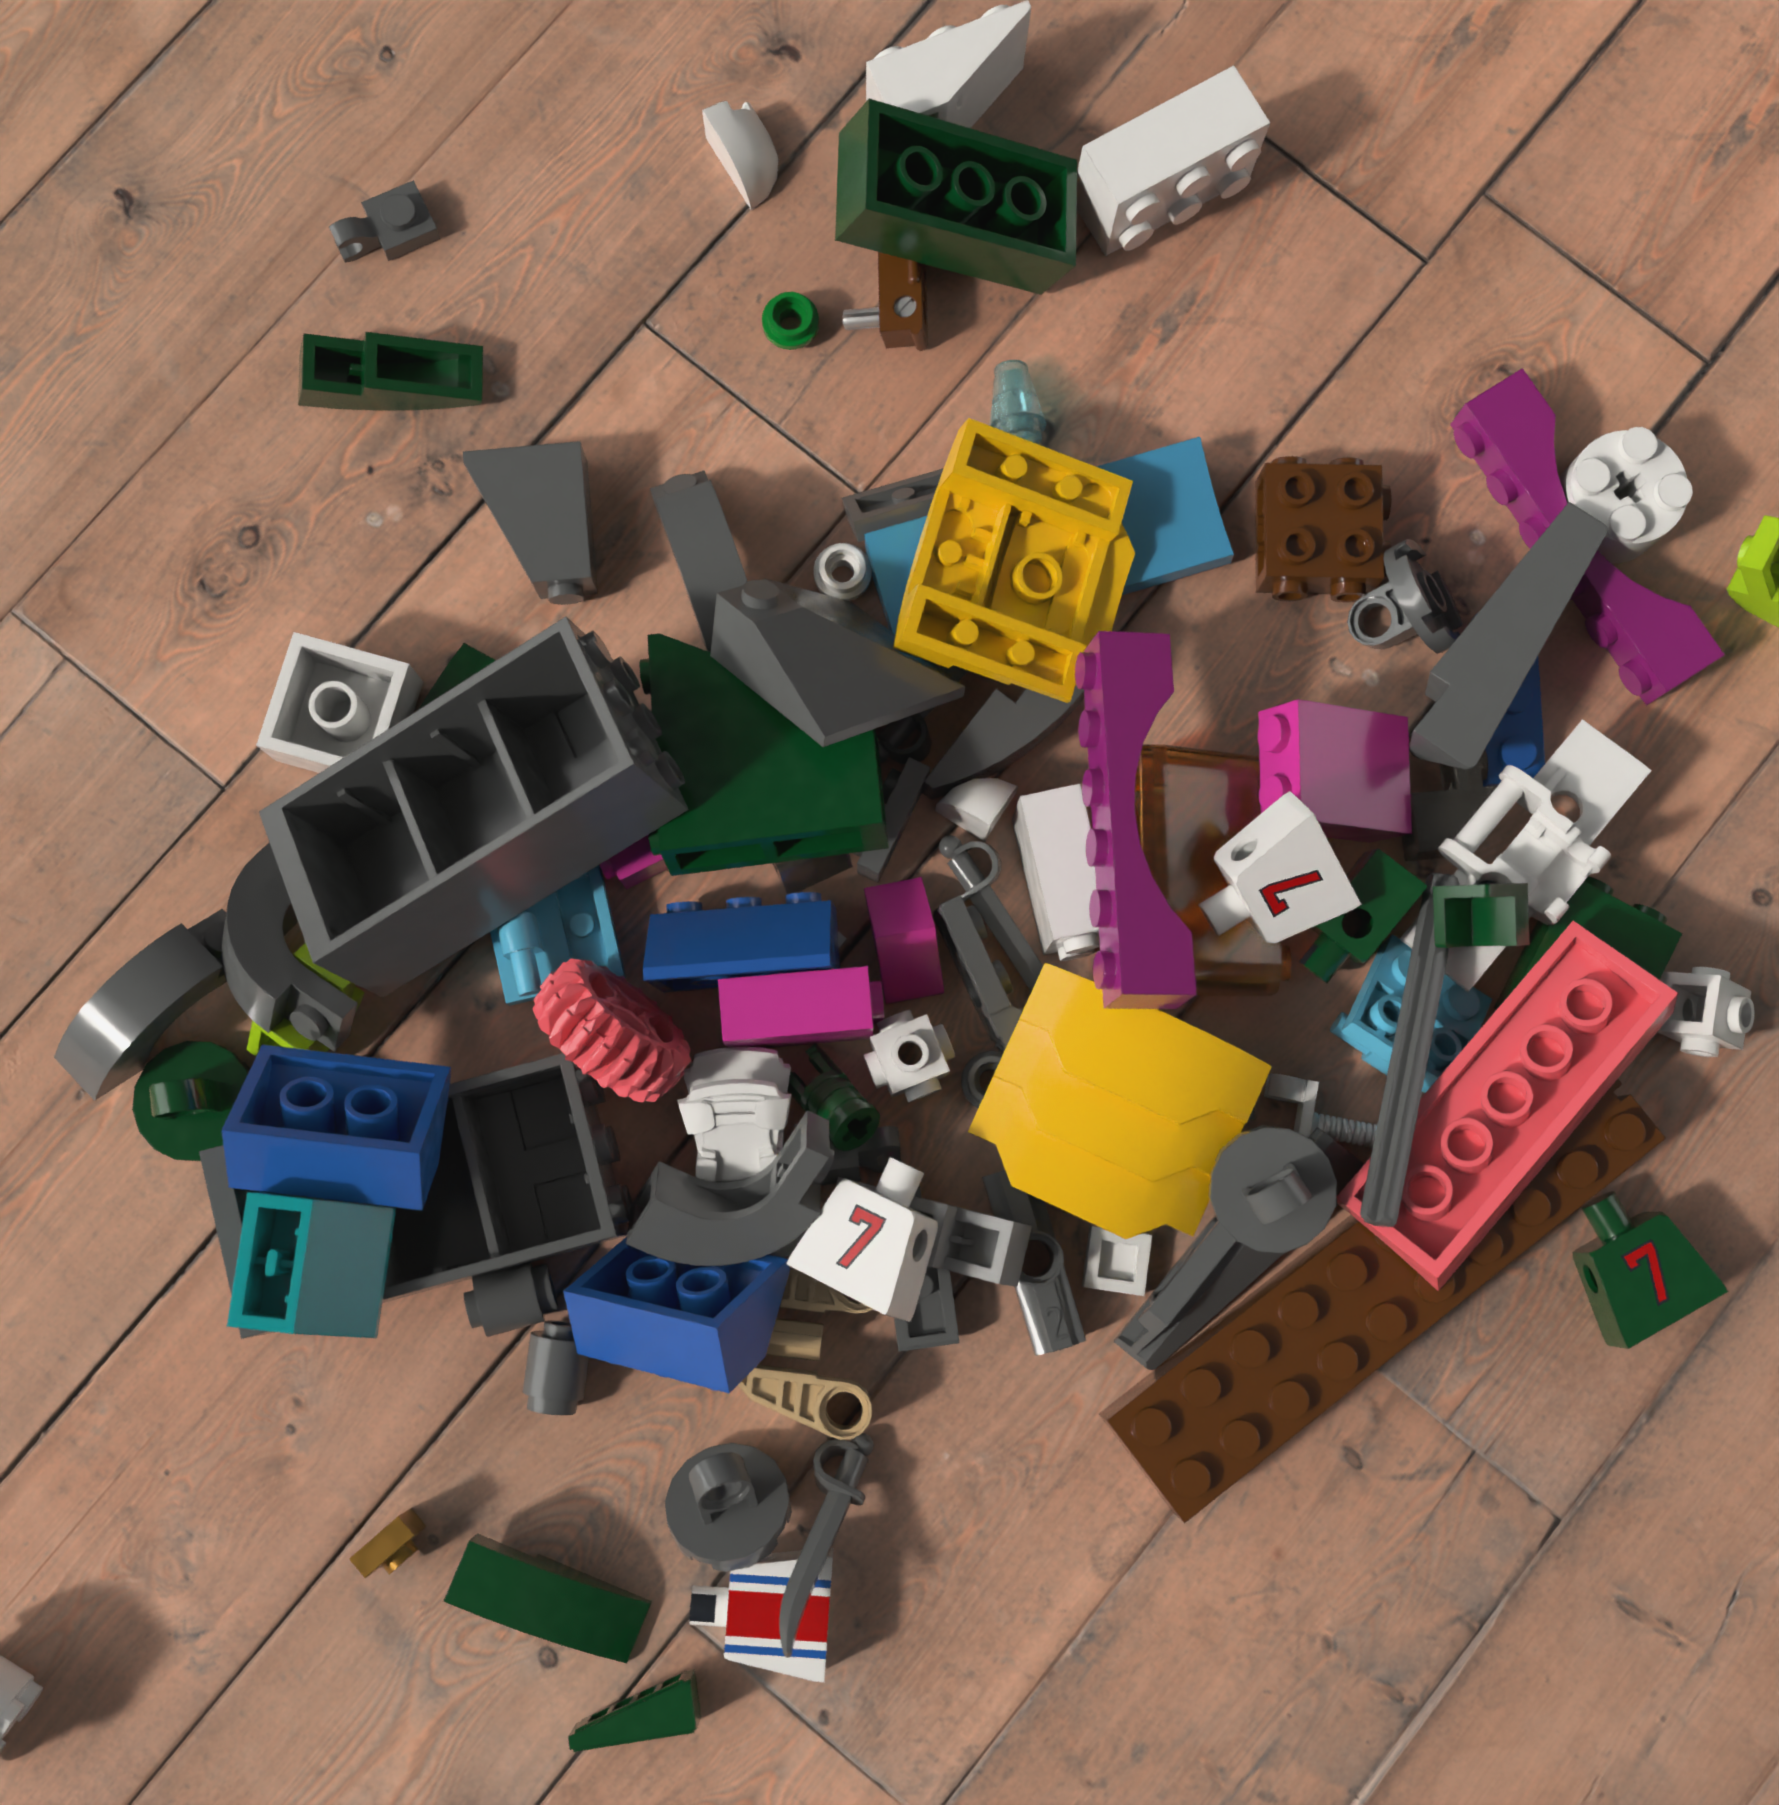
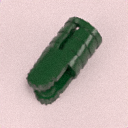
M815 1043L805 1052L809 1056V1062L820 1075L814 1078L806 1087L801 1078L795 1072L790 1071L787 1091L789 1094H792L791 1096L805 1112L810 1111L829 1120V1138L837 1149L841 1151L853 1150L864 1144L875 1133L880 1123V1113L859 1093L850 1079L826 1052Z

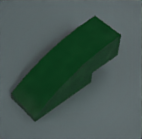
M366 332L364 340L303 333L299 356L298 406L348 410L410 411L481 405L483 346Z
M478 1533L468 1541L443 1601L520 1632L623 1663L628 1662L652 1603L650 1600L541 1554L533 1557Z

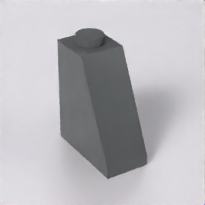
M581 442L463 451L465 467L539 598L548 599L553 604L569 605L583 601L584 595L598 594L588 461Z

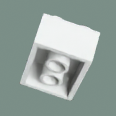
M1232 66L1082 146L1077 171V211L1105 256L1122 247L1125 251L1135 249L1146 242L1152 236L1154 230L1170 221L1174 225L1181 224L1193 217L1201 209L1203 203L1218 195L1223 199L1229 198L1248 185L1257 157L1261 153V147L1270 121L1236 67Z

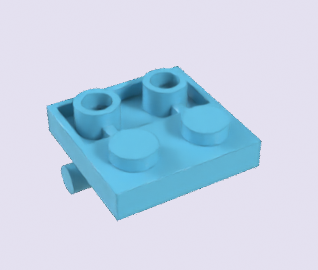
M600 865L490 932L505 1002L509 1006L532 1001L540 992V985L552 971L555 972L563 962H567L570 958L593 961L597 966H607L615 975L626 978Z
M1393 934L1381 944L1349 1015L1341 1012L1330 1028L1331 1033L1362 1052L1361 1059L1386 1076L1412 948ZM1445 974L1423 1083V1093L1428 1091L1480 1030L1492 1001L1490 997L1475 987H1472L1467 992Z

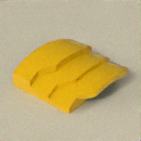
M968 418L958 430L922 530L901 604L893 648L946 668L954 665L1007 685L1013 683L1062 702H1070L1076 685L1075 665L1077 656L1086 649L1098 631H1112L1122 592L1135 556L1130 538L1122 525L1133 481Z
M1044 963L968 1133L996 1145L1012 1187L1121 1238L1129 1239L1165 1224L1194 1237L1210 1201L1209 1184L1211 1171L1216 1163L1217 1155L1220 1149L1238 1133H1241L1244 1124L1248 1122L1272 1066L1158 1009H1104L1103 990L1097 989L1094 981Z

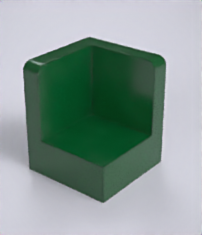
M1528 883L1433 886L1434 941L1437 948L1530 945Z

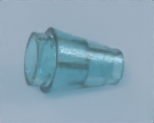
M1021 360L1001 362L994 368L995 378L993 381L989 426L1039 444L1042 440V432L1046 427V420L1028 371V365Z

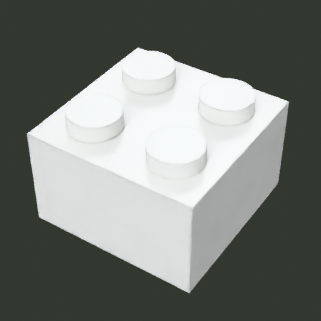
M293 632L256 746L275 761L320 773L413 714L423 680L408 663Z

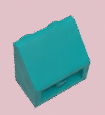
M247 1192L227 1327L301 1335L377 1338L396 1208L271 1193Z

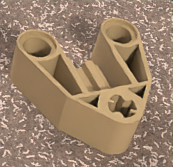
M795 1268L790 1269L780 1304L782 1308L823 1313L826 1310L849 1313H866L873 1310L861 1302L850 1300L840 1291ZM776 1318L766 1355L819 1361L824 1324ZM758 1364L738 1384L739 1388L750 1400L839 1440L853 1439L861 1435L869 1426L871 1420V1398L866 1388L859 1382L848 1378L818 1375L817 1371ZM839 1392L854 1394L862 1404L861 1416L850 1425L835 1423L827 1413V1402L833 1395Z

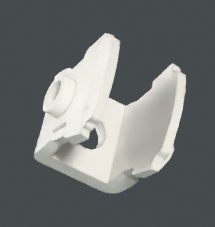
M727 1047L695 1054L690 1068L684 1069L685 1073L683 1076L689 1095L686 1098L677 1100L687 1134H694L698 1149L696 1160L697 1178L713 1182H733L749 1178L768 1167L783 1148L784 1129L788 1121L792 1095L786 1094L791 1067L789 1064H783V1059L779 1058L777 1050L759 1047Z

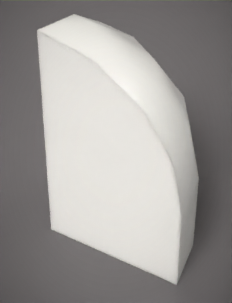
M727 101L720 102L702 110L706 139L752 211L769 196L777 180L779 158L769 133L750 103L745 102L741 109L732 110Z
M998 778L972 779L953 787L936 804L935 811L985 842L1015 796L1018 786Z

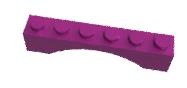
M1522 368L1465 403L1450 426L1454 430V439L1458 448L1466 457L1474 458L1487 477L1486 484L1489 492L1499 504L1506 505L1519 523V532L1523 541L1531 549L1568 503L1557 472L1554 447L1556 415ZM1598 550L1569 599L1573 600L1585 617V626L1592 640L1600 647L1606 648L1619 666L1618 672L1624 686L1632 694L1640 696L1646 706L1725 655L1691 606L1664 598L1632 581L1607 561Z
M1098 631L1086 649L1078 654L1075 665L1076 686L1078 689H1084L1085 710L1082 711L1079 720V742L1081 747L1088 748L1089 769L1085 771L1083 776L1082 798L1084 805L1091 807L1093 828L1089 830L1086 838V860L1090 867H1095L1096 889L1092 891L1090 897L1089 915L1092 926L1099 928L1100 951L1096 952L1093 962L1094 984L1097 989L1103 990L1104 1009H1177L1196 996L1192 932L1171 909L1152 877L1140 844L1134 809L1135 776L1143 742L1158 712L1174 693L1170 634Z

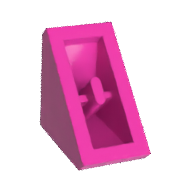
M922 877L864 888L886 1005L944 994L935 924Z

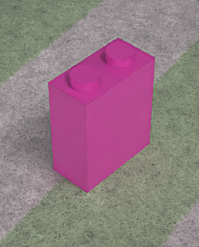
M1300 699L1258 712L1259 729L1257 738L1260 760L1259 802L1261 813L1281 796L1291 791L1315 815L1327 838L1372 843L1412 834L1408 717Z
M868 966L718 979L722 1038L727 1047L775 1048L865 1040L873 1036V1024L884 1020L881 981L869 982Z

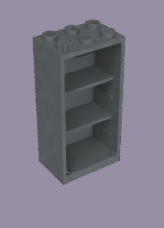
M565 616L259 811L314 964L383 998L689 810L678 788L685 784L684 776L669 753L666 751L661 752L656 738L662 735V730L649 708L643 703L639 705L633 692L640 688L635 673L621 656L614 660L612 659L604 642L593 630L585 634Z
M562 1053L450 1084L438 1167L423 1210L394 1207L396 1212L382 1303L627 1236V1222H629L633 1202L627 1185L621 1186L620 1183L616 1184L611 1163L621 1160L620 1152L612 1126L606 1127L605 1123L600 1121L596 1104L604 1103L606 1099L604 1088L600 1086L597 1080L588 1074L583 1075L581 1069L573 1062L565 1060V1054ZM224 1145L199 1151L232 1295L247 1192H271L229 1188ZM239 1328L241 1339L276 1333Z

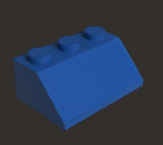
M818 892L788 894L785 896L786 904L762 906V898L727 899L726 909L703 910L702 903L694 901L667 904V913L650 914L643 962V980L660 991L668 993L719 989L718 979L840 969L837 909L831 900L822 901L821 893Z
M262 1045L222 1128L229 1188L423 1210L439 1162L451 1080V1067Z
M625 1237L563 1291L577 1354L730 1394L766 1357L790 1273V1266L787 1265L789 1259L772 1255L731 1265L697 1266L682 1264L656 1257L626 1244L627 1237Z

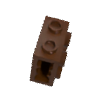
M1297 456L1279 457L1271 463L1264 464L1255 481L1256 593H1272V598L1278 601L1303 600L1308 597V594H1330L1332 601L1348 603L1356 602L1362 596H1366V594L1377 588L1384 577H1388L1383 558L1385 551L1391 548L1392 545L1390 541H1383V521H1387L1389 518L1392 496L1390 486L1382 484V465H1364L1362 459L1353 457L1338 458L1332 460L1329 464H1307L1306 459Z

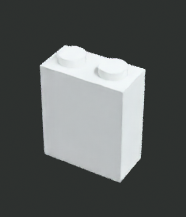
M1075 784L1020 796L1012 817V823L1043 955L1058 952L1060 961L1092 955L1095 953L1094 948L1100 947L1099 928L1092 926L1089 915L1090 897L1092 891L1096 889L1095 867H1090L1086 860V838L1091 827L1082 798L1081 785Z

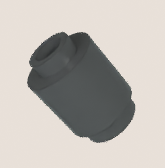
M531 1262L473 1277L474 1290L463 1293L472 1329L483 1326L487 1337L545 1322V1315L559 1311L547 1263L533 1267Z
M545 1321L542 1331H532L530 1333L523 1393L528 1395L527 1409L530 1411L548 1415L576 1414L577 1402L584 1399L590 1357L577 1354L570 1322Z

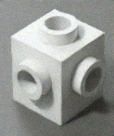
M1693 967L1692 973L1663 972L1661 981L1678 992V997L1673 1014L1659 1029L1658 1033L1680 1042V1051L1687 1054L1718 1057L1719 1048L1743 1050L1745 1033L1751 1030L1755 1015L1750 990L1731 981L1730 972L1721 969Z
M910 1010L895 1014L878 1022L877 1026L880 1033L870 1037V1045L873 1051L863 1055L876 1089L887 1085L892 1098L905 1093L908 1103L941 1090L942 1087L938 1079L948 1075L950 1070L946 1061L955 1058L952 1044L943 1024L932 1027L927 1014L914 1019ZM914 1043L920 1047L922 1058L917 1064L906 1065L901 1062L898 1057V1050L903 1044Z

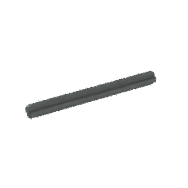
M1431 873L1425 881L1428 887L1422 896L1360 1210L1361 1218L1364 1219V1222L1374 1226L1394 1227L1398 1219L1449 948H1437L1435 946L1433 886L1460 885L1458 878L1450 874Z

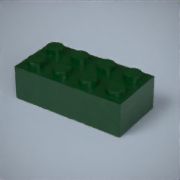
M870 98L839 132L835 241L1040 295L1076 266V159Z

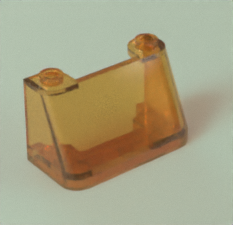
M1143 744L1135 776V792H1138V794L1135 796L1134 808L1140 844L1153 879L1171 909L1192 932L1196 996H1272L1276 994L1279 990L1280 982L1289 981L1290 947L1288 945H1281V941L1267 943L1250 924L1248 919L1218 936L1198 905L1228 886L1214 861L1216 851L1261 814L1259 802V756L1165 744Z

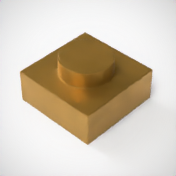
M410 1508L397 1516L350 1557L349 1560L364 1578L371 1575L381 1566L390 1575L419 1550L412 1539L423 1531L426 1525Z

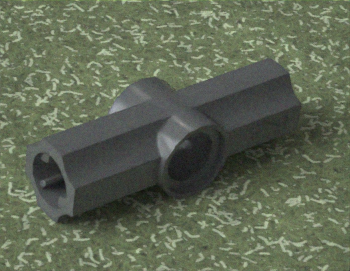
M1005 1170L982 1177L993 1216L1031 1225L1029 1241H1040L1049 1251L1050 1261L1045 1271L1039 1275L1029 1276L1021 1270L1018 1287L1014 1286L1034 1355L1038 1356L1055 1352L1086 1341L1063 1264V1250L1056 1240L1045 1201L1012 1187Z

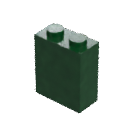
M1588 876L1566 902L1569 905V909L1556 924L1546 925L1539 920L1537 921L1529 937L1530 945L1524 946L1493 1008L1496 1010L1572 921H1575L1659 980L1683 933L1666 925L1667 918L1659 911L1641 904L1630 906L1613 897L1614 890L1609 885Z

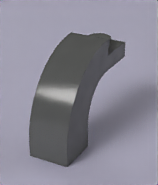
M703 470L694 474L673 476L664 484L650 488L682 577L706 651L711 652L716 594L742 586L748 581L711 480H708Z
M269 842L244 866L231 889L221 945L224 976L238 1004L266 1032L270 1033L286 1018L302 1036L310 1040H318L335 1052L350 1036L358 1003L303 966L287 947L284 936L298 923Z
M223 909L189 929L181 923L153 941L111 976L72 1020L61 1038L54 1058L94 1101L142 1071L153 1046L166 1029L198 1000L227 982L221 959L222 936L226 912Z
M806 1111L773 1162L756 1175L738 1181L713 1182L699 1179L659 1161L631 1205L626 1244L665 1260L697 1266H720L747 1262L766 1256L788 1245L806 1231L821 1213V1182L828 1174L834 1158V1150L829 1148V1120Z

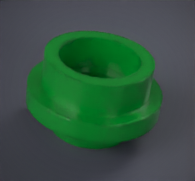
M783 292L772 298L765 306L762 313V327L767 339L775 346L786 350L800 349L808 345L816 336L819 328V315L813 302L806 296L796 292ZM787 317H795L801 322L800 326L793 330L784 329L780 323Z

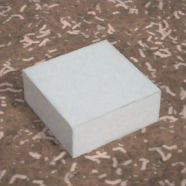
M1089 1226L1082 1287L1145 1296L1152 1235L1139 1234L1129 1239H1124L1100 1227Z

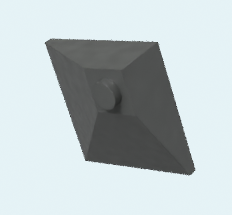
M769 579L751 580L742 586L716 594L710 656L822 747L964 697L965 692L963 684L935 663L894 649L895 634L851 601Z

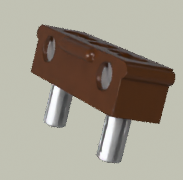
M878 252L879 307L844 310L842 316L844 328L846 330L879 328L886 348L915 346L918 351H923L928 345L926 264Z

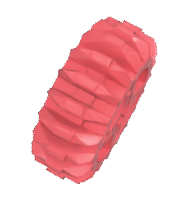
M570 958L567 962H563L555 972L552 971L540 985L541 990L533 999L535 1005L532 1008L535 1017L538 1019L537 1023L540 1030L550 1036V1044L559 1048L565 1054V1060L573 1062L581 1069L583 1075H590L598 1081L601 1087H609L618 1096H629L633 1101L642 1103L644 1101L656 1102L664 1093H668L684 1075V1069L691 1062L689 1055L691 1049L688 1042L684 1039L682 1030L673 1024L670 1015L664 1013L657 1006V1001L648 998L641 988L634 987L627 982L624 976H617L607 966H597L593 961Z

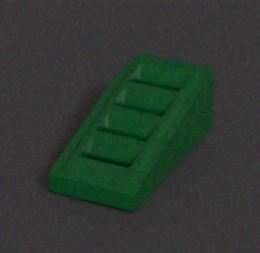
M695 1669L684 1671L583 1718L575 1724L568 1736L569 1750L578 1752L694 1733L701 1719Z

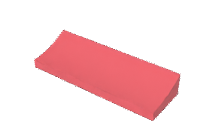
M1572 921L1420 1099L1398 1219L1394 1227L1374 1226L1364 1222V1219L1361 1218L1360 1210L1371 1157L1336 1197L1337 1204L1373 1232L1439 1291L1673 1014L1678 992L1575 921Z

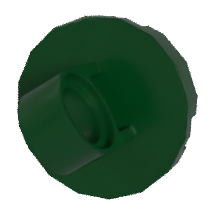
M185 1041L163 1049L145 1065L134 1086L132 1111L140 1134L154 1150L168 1157L182 1161H201L199 1151L223 1145L222 1128L251 1068L245 1062H242L234 1052L212 1042Z

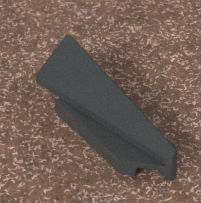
M1568 502L1430 671L1425 695L1436 703L1413 730L1409 753L1418 759L1461 769H1471L1477 764L1605 538L1608 528L1604 523L1571 502Z
M1317 1127L1309 1138L1329 1158L1337 1181V1197L1362 1168L1364 1163ZM1214 1215L1114 1339V1343L1146 1369H1156L1284 1253L1258 1252L1235 1241L1218 1222L1216 1215Z

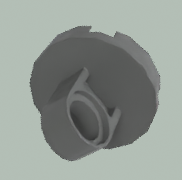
M1406 539L1385 551L1383 560L1389 582L1369 592L1366 596H1362L1353 604L1347 621L1349 632L1356 641L1373 649H1387L1418 634L1431 650L1437 654L1443 653L1460 636L1459 632L1453 631L1463 626L1455 601L1439 571L1437 570L1430 574L1428 571L1423 570L1422 566L1418 563L1417 560L1427 554L1412 539ZM1386 606L1392 618L1389 629L1382 636L1376 638L1369 637L1364 628L1366 615L1374 607Z
M1261 1125L1238 1133L1220 1149L1215 1160L1216 1163L1211 1171L1209 1198L1218 1222L1235 1241L1258 1252L1285 1253L1307 1245L1326 1228L1336 1207L1337 1181L1329 1158L1309 1137L1289 1128Z
M736 1443L708 1447L687 1459L672 1478L665 1499L667 1525L682 1554L691 1560L695 1558L699 1562L711 1564L713 1570L723 1572L751 1567L770 1555L777 1547V1538L783 1532L786 1521L789 1523L792 1514L788 1484L775 1460L756 1447Z

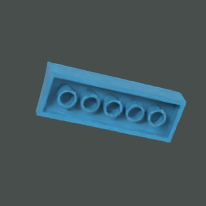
M1200 437L1096 466L1133 481L1122 525L1130 538L1135 556L1122 595L1231 564L1234 553L1215 498ZM927 516L864 534L865 551L872 569L873 581L889 630L894 634L910 570Z

